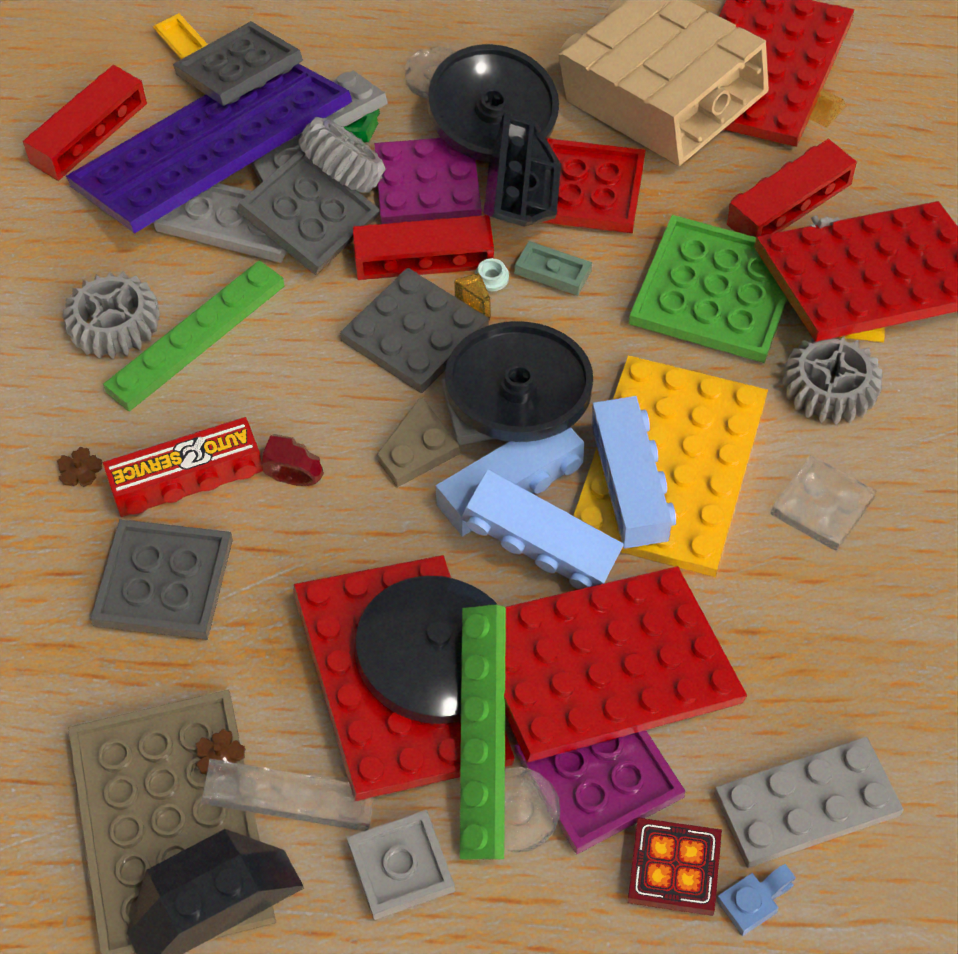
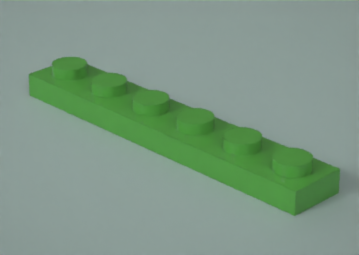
M257 261L103 383L105 392L130 412L284 288L283 277L262 261Z
M497 604L462 608L461 860L504 859L506 607Z

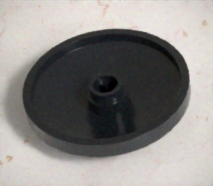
M482 44L466 47L451 54L437 67L430 81L427 107L432 125L448 145L468 157L489 162L504 112L536 121L541 129V135L547 140L556 124L559 98L552 78L532 57L510 47Z
M524 321L501 322L476 330L465 337L454 348L446 364L445 391L453 411L469 427L495 439L529 442L555 436L570 428L583 416L592 397L593 370L584 350L566 334L538 323Z
M418 576L399 581L387 587L368 604L357 627L355 659L364 684L384 706L411 720L431 724L461 721L462 608L496 605L497 603L480 589L450 577Z

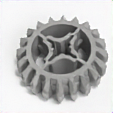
M315 117L301 133L302 136L298 142L306 157L322 169V172L327 173L332 179L339 181L342 185H346L351 190H356L357 192L369 193L381 180L382 174L386 170L382 159L362 139L357 138L343 126H339L334 121H329L326 118Z
M109 271L107 277L100 278L96 274L92 282L83 280L82 289L72 288V297L66 298L63 319L67 335H70L76 348L81 347L86 355L94 352L99 359L105 353H108L114 360L116 353L123 352L128 357L129 349L136 348L141 350V341L151 342V333L157 331L160 311L157 306L156 295L153 294L147 282L141 283L137 275L129 278L124 271L118 277H115ZM133 307H136L137 310H136V312L134 313V315L131 314V311H130V310H131ZM91 315L92 321L88 324L87 319Z
M842 336L840 339L832 338L818 342L811 339V343L803 340L799 348L793 349L788 362L785 363L783 384L784 388L787 389V399L795 400V410L805 408L806 418L812 415L819 416L820 424L826 418L832 419L835 426L840 422L841 418L845 419L848 423L854 420L855 415L863 418L867 410L872 409L876 404L877 396L881 393L883 375L882 369L878 368V358L870 357V348L860 349L858 340L850 343L846 341L845 336ZM835 374L834 382L831 384V376Z

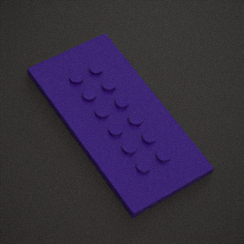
M301 64L293 66L291 71L277 75L267 81L263 87L253 89L240 96L239 100L223 106L208 95H204L66 175V178L71 188L135 234L302 133L315 117L326 118L350 104L352 98L349 90Z

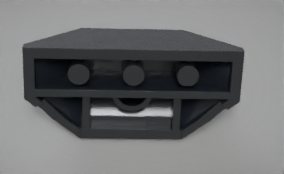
M504 112L489 161L483 212L492 218L524 227L555 219L558 207L561 163L548 141L541 135V129L536 121Z
M223 829L146 870L127 935L136 954H184L303 890L304 886L285 850L228 829Z

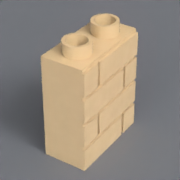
M616 0L607 10L604 19L585 34L576 33L570 36L558 54L566 100L569 103L678 166H681L769 91L766 40L741 27L736 28L735 24L711 12L707 13L706 9L688 0Z

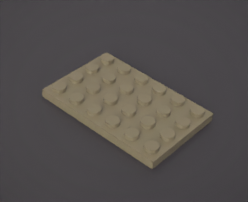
M229 689L68 727L101 954H136L127 932L147 869L223 829H228L260 841L244 759L236 761L238 768L232 776L225 778L219 775L218 770L213 776L201 774L196 766L197 762L201 760L197 756L196 743L200 741L201 737L213 742L212 735L225 729L232 732V742L235 740L240 742ZM273 906L212 939L275 924L276 919Z

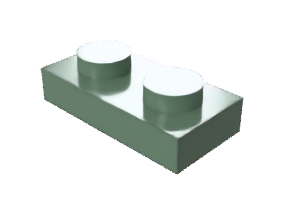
M528 241L515 264V274L577 296L592 272V262Z

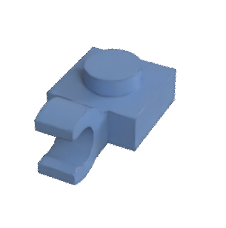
M786 864L774 870L761 883L751 873L718 895L717 902L740 934L744 936L777 914L779 907L773 900L790 890L794 886L792 881L796 877Z

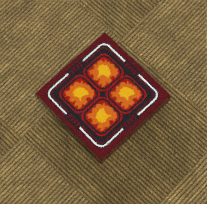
M637 818L627 903L713 916L716 903L722 829Z

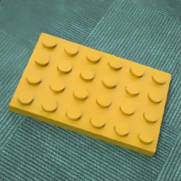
M628 355L613 399L637 396L640 410L646 409L650 424V430L647 432L649 440H655L657 445L658 462L655 463L657 470L663 471L665 474L667 493L664 495L666 502L673 503L676 525L671 526L668 542L625 549L622 547L621 553L716 577L766 402L768 389ZM596 448L573 516L622 543L598 448Z

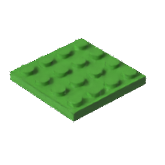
M672 215L630 313L629 324L765 363L788 299L754 248L756 237Z

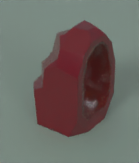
M277 434L270 435L262 458L264 474L278 482L296 486H311L321 480L324 472L320 464V457L310 453L306 446L297 443L294 437Z

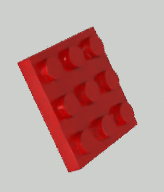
M548 138V143L561 163L557 215L555 219L544 221L543 223L633 233L646 150Z

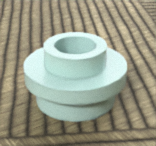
M486 259L475 270V282L479 288L485 291H498L508 284L509 271L503 262L498 259Z

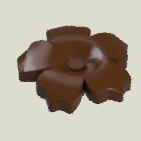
M80 447L77 451L72 452V458L62 455L57 460L59 471L62 473L59 476V480L63 485L76 486L79 481L80 485L85 487L92 484L96 479L95 473L102 470V459L97 458L96 455L90 456L88 448Z
M225 729L212 735L213 742L201 737L200 741L196 743L197 756L201 759L197 762L196 766L200 773L213 776L218 770L222 778L232 776L238 768L236 761L245 758V746L240 745L238 740L232 742V732Z

